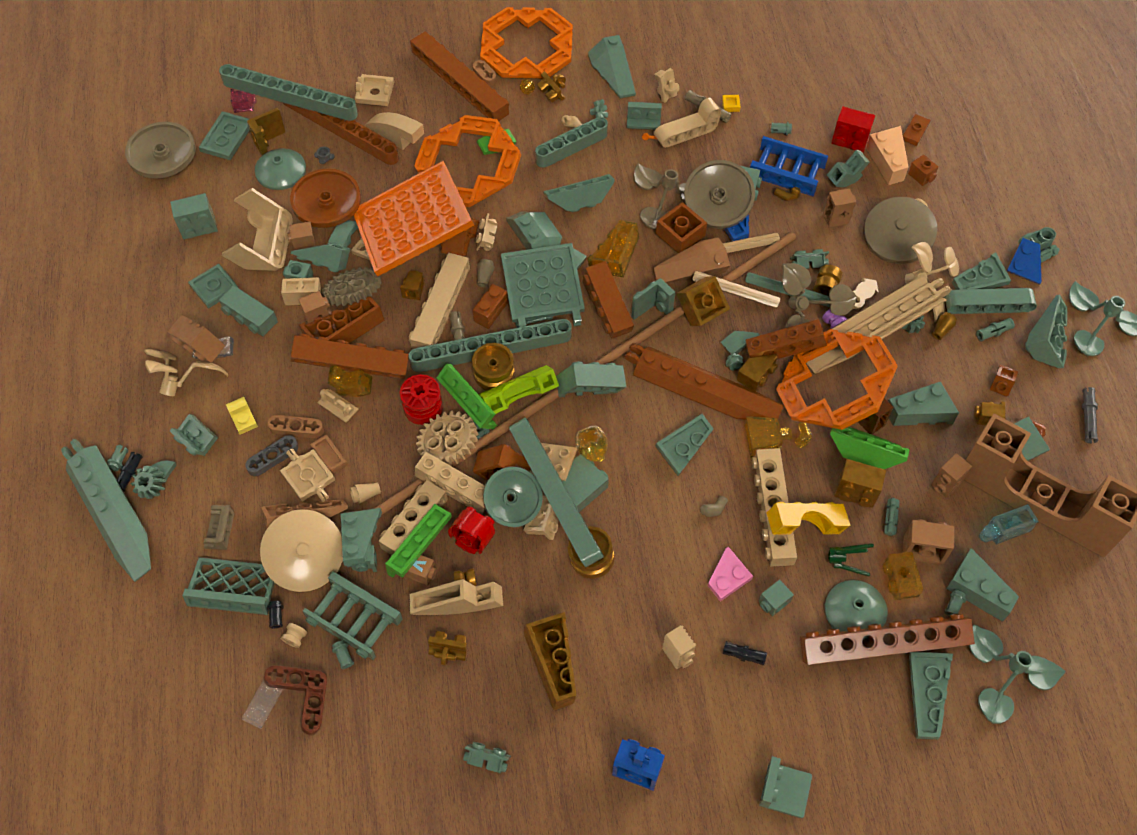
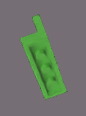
M446 364L437 376L438 381L480 428L495 429L497 424L492 420L495 416L493 410L452 364Z
M434 504L385 563L387 574L392 578L395 574L403 578L452 518L451 513Z

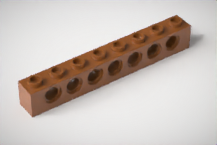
M952 614L949 619L935 616L930 617V621L922 622V619H911L908 624L894 621L889 622V626L881 627V624H870L866 629H860V626L847 627V631L842 632L839 629H828L825 634H819L818 631L806 632V636H800L802 660L807 665L973 645L975 642L972 619L964 617L963 614ZM951 626V634L946 636L945 629ZM930 628L931 635L929 638H925V630ZM909 630L911 637L905 641L904 633ZM889 633L890 640L884 644L883 636ZM868 635L870 639L869 644L863 646L862 639ZM848 638L849 645L843 649L841 642L843 639ZM827 640L828 648L825 651H821V643Z

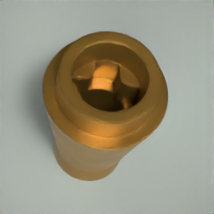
M948 312L940 315L932 336L937 340H942L956 326V317Z

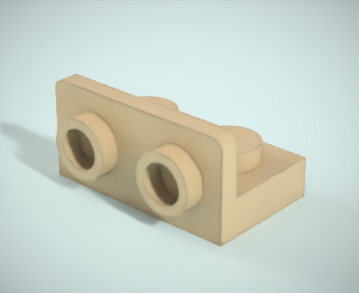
M543 496L539 513L531 522L525 525L524 531L527 534L545 535L549 540H553L558 530L559 519L546 496Z

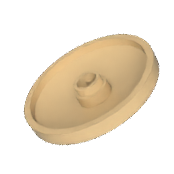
M312 510L287 512L275 519L263 535L260 547L263 568L270 579L284 589L294 592H307L318 589L327 584L330 574L332 572L337 573L343 560L342 536L336 525L321 513Z

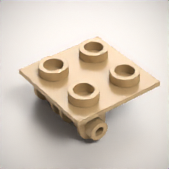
M541 443L562 481H566L578 448Z

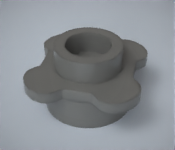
M320 147L314 154L315 158L319 159L320 164H325L329 160L334 159V154L330 152L328 147Z

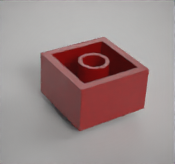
M842 106L831 144L855 151L860 150L864 153L876 115Z

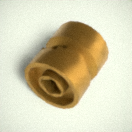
M823 265L820 267L813 291L829 296L830 290L840 283L843 275L842 271L834 265Z

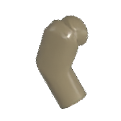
M719 496L715 504L702 505L700 508L701 514L706 517L719 516L725 508L728 499L724 496Z

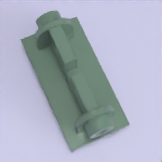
M823 249L813 250V253L797 251L791 256L790 260L795 259L792 263L799 264L806 269H809V262H812V268H820L823 265H829L828 258L825 259L829 251L823 252Z
M473 742L465 747V749L470 750L465 752L463 758L464 761H467V764L482 768L484 760H487V770L500 774L501 772H506L508 764L504 762L508 761L511 755H507L505 750L499 748L490 750L479 742Z

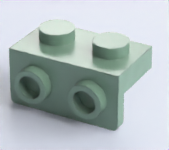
M192 414L186 417L178 429H170V432L174 435L173 438L180 444H184L187 447L186 450L194 456L196 454L205 456L218 439L211 430Z

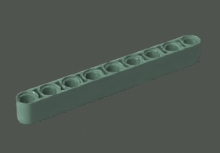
M225 64L219 69L223 84L226 87L352 121L358 116L355 100L350 97L230 64Z
M559 319L419 347L410 351L409 361L412 370L423 372L443 368L446 364H452L453 366L472 362L474 352L487 343L503 344L509 348L511 353L566 343L572 337V326L570 321Z
M525 417L511 425L509 429L583 565L588 567L602 559L604 556L527 418Z

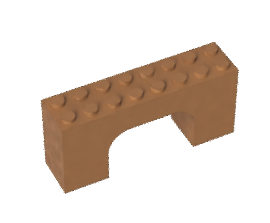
M993 414L966 459L972 467L964 480L1104 558L1133 528L1137 520V490L1110 475L1093 491L1080 490L1032 465L1023 456L1022 449L1031 435L1030 432Z

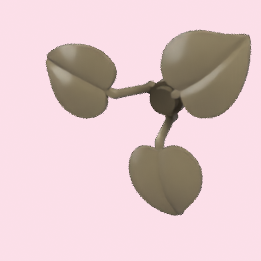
M638 163L634 172V180L637 186L650 190L653 187L658 188L662 183L664 188L658 210L654 207H646L641 211L640 215L642 222L647 227L656 229L657 220L667 214V212L661 211L667 190H672L676 186L677 193L681 194V199L685 202L684 190L686 183L679 185L680 181L677 180L678 173L673 169H668L664 175H661L659 172Z
M782 264L783 288L787 294L794 295L789 299V307L799 314H794L788 319L786 328L810 322L804 319L805 315L801 312L807 309L809 304H830L831 313L838 316L845 315L853 309L856 303V295L848 286L843 284L835 285L830 290V300H808L807 297L801 296L805 292L804 288L811 284L809 271L799 264Z

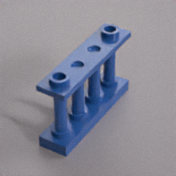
M763 136L760 150H763L759 162L752 160L750 168L760 170L759 177L762 178V181L791 190L793 187H798L801 190L800 193L814 197L819 181L815 180V176L819 168L825 169L828 155ZM770 153L779 155L775 167L765 164ZM786 158L796 161L792 172L782 169ZM802 163L812 165L808 177L798 174Z

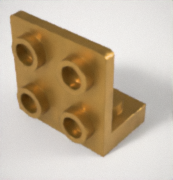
M278 108L247 120L254 145L261 156L268 152L266 148L269 147L268 140L285 133Z

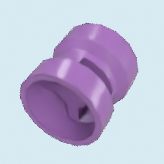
M830 309L822 317L826 324H830L831 329L848 320L845 316L832 314Z

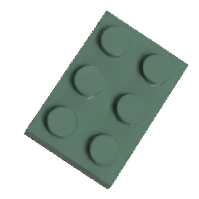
M222 111L200 144V152L231 160L250 131L247 123L249 119Z

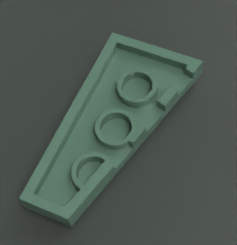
M909 653L916 739L938 740L941 736L944 704L947 697V685L951 671L950 665L953 658L951 653Z

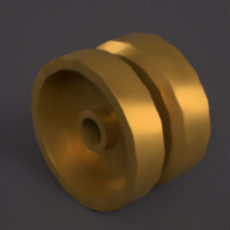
M487 343L474 352L472 358L474 379L482 389L489 390L514 379L513 354L509 348L503 344Z
M588 526L604 557L585 567L570 540L567 548L572 567L576 573L584 578L596 579L603 577L611 570L614 565L615 555L611 538L607 532L599 527Z

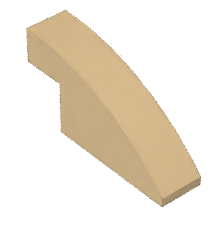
M397 113L376 114L364 125L395 143L402 150L410 143L414 144L424 134L422 123Z
M462 579L410 594V614L412 615L461 614L503 606L502 586L495 582L474 586Z

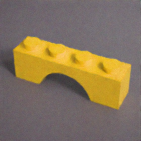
M777 502L766 512L773 535H790L800 526L801 520L813 523L823 534H841L851 526L844 504H835L834 502L818 504V502L809 504Z

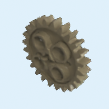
M359 267L357 270L355 268L351 271L346 270L344 274L339 273V276H333V280H328L329 284L324 285L323 295L324 297L326 296L331 305L336 304V306L342 304L345 306L347 303L352 305L355 301L359 303L361 299L366 300L367 296H372V293L377 292L380 284H382L381 277H377L373 268L368 269V267L362 269Z

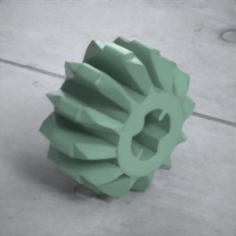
M148 465L144 466L143 469H137V475H131L135 479L134 482L130 483L132 486H135L133 492L138 493L140 498L146 499L160 496L159 490H165L162 486V483L166 482L165 479H162L164 473L159 471L158 467Z

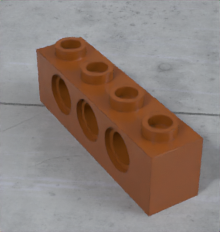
M820 319L746 339L750 358L775 354L778 356L777 359L827 346Z

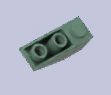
M332 243L291 251V254L296 255L299 260L312 261L313 265L326 266L329 271L338 272L339 270L346 269L350 248Z

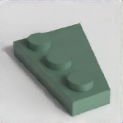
M995 252L990 258L982 260L974 268H969L955 277L952 283L956 290L993 289L1009 285L1011 279Z
M701 414L657 442L655 446L677 476H679L714 428L704 415Z
M381 508L341 513L344 566L365 563L373 533L376 532L377 522L382 514Z

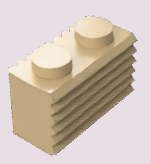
M680 625L665 635L662 649L676 669L680 667L686 668L693 663L692 658L695 656L696 643H693L691 636H688V633H686V629H683V626Z

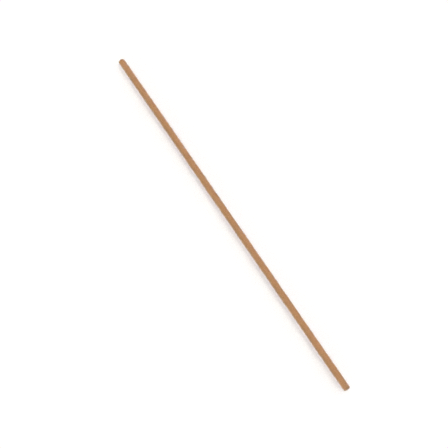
M790 232L721 279L733 282L796 240L795 233ZM680 305L596 362L599 365L613 362L628 352L632 343L640 344L685 314L682 306ZM558 387L478 439V442L474 443L476 448L469 449L471 455H464L465 460L508 432L511 425L525 417L529 418L559 398ZM461 458L458 459V460H459V464L464 461V460L461 459ZM453 461L451 466L454 468L458 464ZM418 479L377 506L376 508H381V516L415 494L418 486L423 485L425 482Z

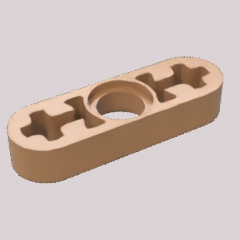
M273 415L267 423L270 431L277 435L319 438L324 433L322 422L314 418ZM294 423L301 424L298 430L291 429Z

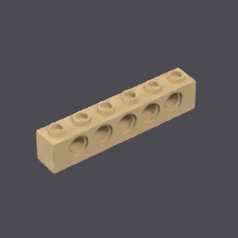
M780 448L756 450L755 457H752V468L756 469L754 483L759 489V492H757V503L761 504L762 509L759 512L760 522L764 523L762 538L767 543L765 558L766 560L769 559L770 567L794 565L797 553L793 532L790 535H773L766 514L771 509L769 505L777 502L789 503ZM764 469L770 470L771 473L765 472ZM766 487H772L774 490H768ZM774 541H780L783 545L778 546Z

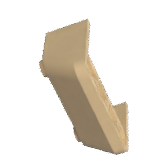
M251 188L236 197L234 202L248 210V221L257 228L253 250L242 243H238L222 252V256L246 270L277 271L285 263L289 243L287 233L290 232L289 225H292L293 218L289 211Z

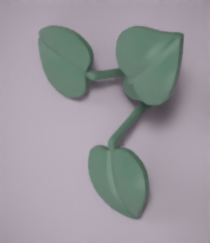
M1076 281L1072 284L1069 291V299L1075 308L1085 312L1089 308L1094 311L1104 306L1103 312L1106 315L1093 334L1086 330H1080L1075 333L1073 340L1081 352L1087 356H1097L1103 351L1104 341L1095 336L1109 317L1116 316V321L1119 322L1118 326L1124 333L1130 336H1137V315L1123 310L1125 306L1123 298L1112 296L1109 301L1105 300L1099 304L1098 296L1091 290L1081 286Z
M975 624L972 626L975 644L969 645V648L975 658L984 663L990 662L993 658L996 661L1010 659L1009 668L1013 672L999 692L993 688H987L978 697L979 707L991 723L1001 724L1012 716L1014 702L1010 697L1003 695V693L1018 674L1028 673L1029 682L1040 690L1051 689L1065 674V670L1057 664L1039 656H1031L1026 651H1019L1016 655L1010 653L1009 655L999 656L1003 652L1001 639L989 630L980 628Z

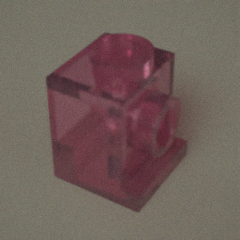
M230 89L234 113L254 111V104H257L256 95Z

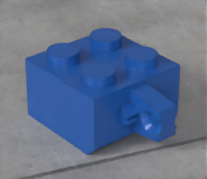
M622 739L613 764L612 776L654 791L665 755L661 754V751L657 748L649 747L647 749L640 746V743L635 740L628 739L626 741Z

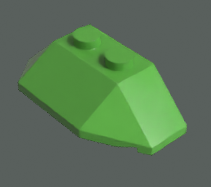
M851 427L843 430L832 428L830 435L843 458L881 469L890 468L906 462L910 449L901 447L891 441Z

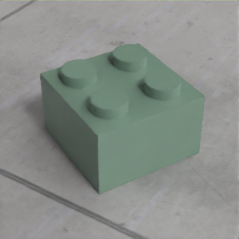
M206 193L170 202L174 220L183 240L218 231L215 215Z

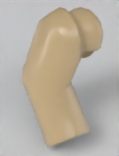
M564 115L561 119V122L566 127L576 128L582 125L575 116Z

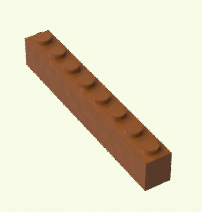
M425 31L410 40L412 53L486 118L500 121L509 115V102L507 99L501 97L495 89L487 85L485 80L480 79L474 71L466 67L464 62L459 61L453 53H450L443 44L438 43L432 35L430 36Z

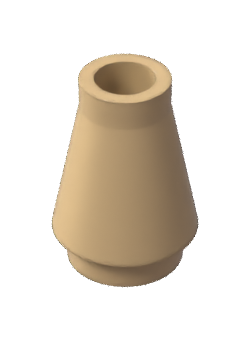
M378 482L355 484L354 487L350 488L353 502H358L359 504L375 495L381 494Z

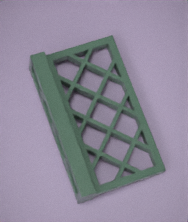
M199 557L188 589L185 588L182 596L186 605L190 607L268 615L267 606H269L275 582L270 577L263 581L259 576L265 572L262 564ZM203 565H211L213 567L212 570L205 574L201 572ZM225 567L233 569L232 572L225 576H222L220 570ZM245 569L252 570L253 573L244 579L239 574ZM217 573L220 579L210 584L207 578ZM237 575L240 581L230 586L227 580ZM257 577L260 583L250 589L247 582ZM204 580L207 586L201 590H196V584ZM224 582L227 589L222 592H215L213 588ZM242 585L246 587L247 591L242 594L234 592L235 589ZM262 587L266 589L265 597L254 594V592Z

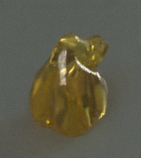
M589 426L578 431L575 436L578 452L589 461L603 462L608 450V439L604 430L598 426Z

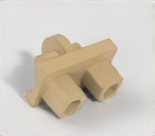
M671 68L655 73V80L659 83L657 92L661 95V101L666 103L669 98L677 96L679 84L675 83L674 72Z

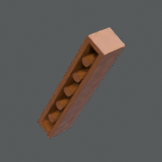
M299 334L298 336L294 335L290 362L404 380L409 354L399 349L388 351L385 347L381 346L370 348L362 343L352 345L344 340L333 342L325 337L315 339L310 338L307 334Z

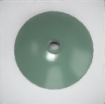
M286 148L274 149L265 153L255 165V176L258 182L272 190L291 188L306 173L304 158L298 152Z
M506 467L498 470L488 479L484 487L483 502L487 513L495 522L506 527H520L528 524L537 516L542 506L543 494L541 486L535 476L523 468ZM508 494L512 495L513 500L511 502L507 500Z
M858 580L841 582L831 589L825 600L824 608L827 621L833 629H839L840 632L847 631V627L860 626V629H866L870 624H881V627H883L886 623L888 616L886 602L881 593L866 582ZM856 602L861 603L862 607L856 606ZM865 636L862 640L869 639V636Z

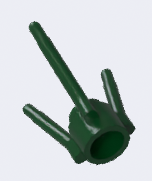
M874 544L829 547V563L834 564V568H841L857 574L870 576L869 572L844 565L842 562H846L847 554L868 552L867 548L874 547Z

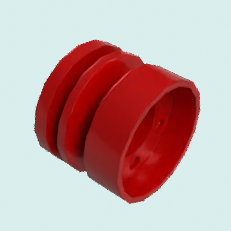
M419 374L411 376L404 381L400 388V397L404 414L410 422L417 425L430 424L429 419L435 420L437 414L439 416L442 414L441 392L439 384L434 378Z

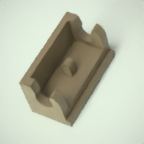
M212 505L207 538L203 542L204 548L227 550L235 513L230 505Z

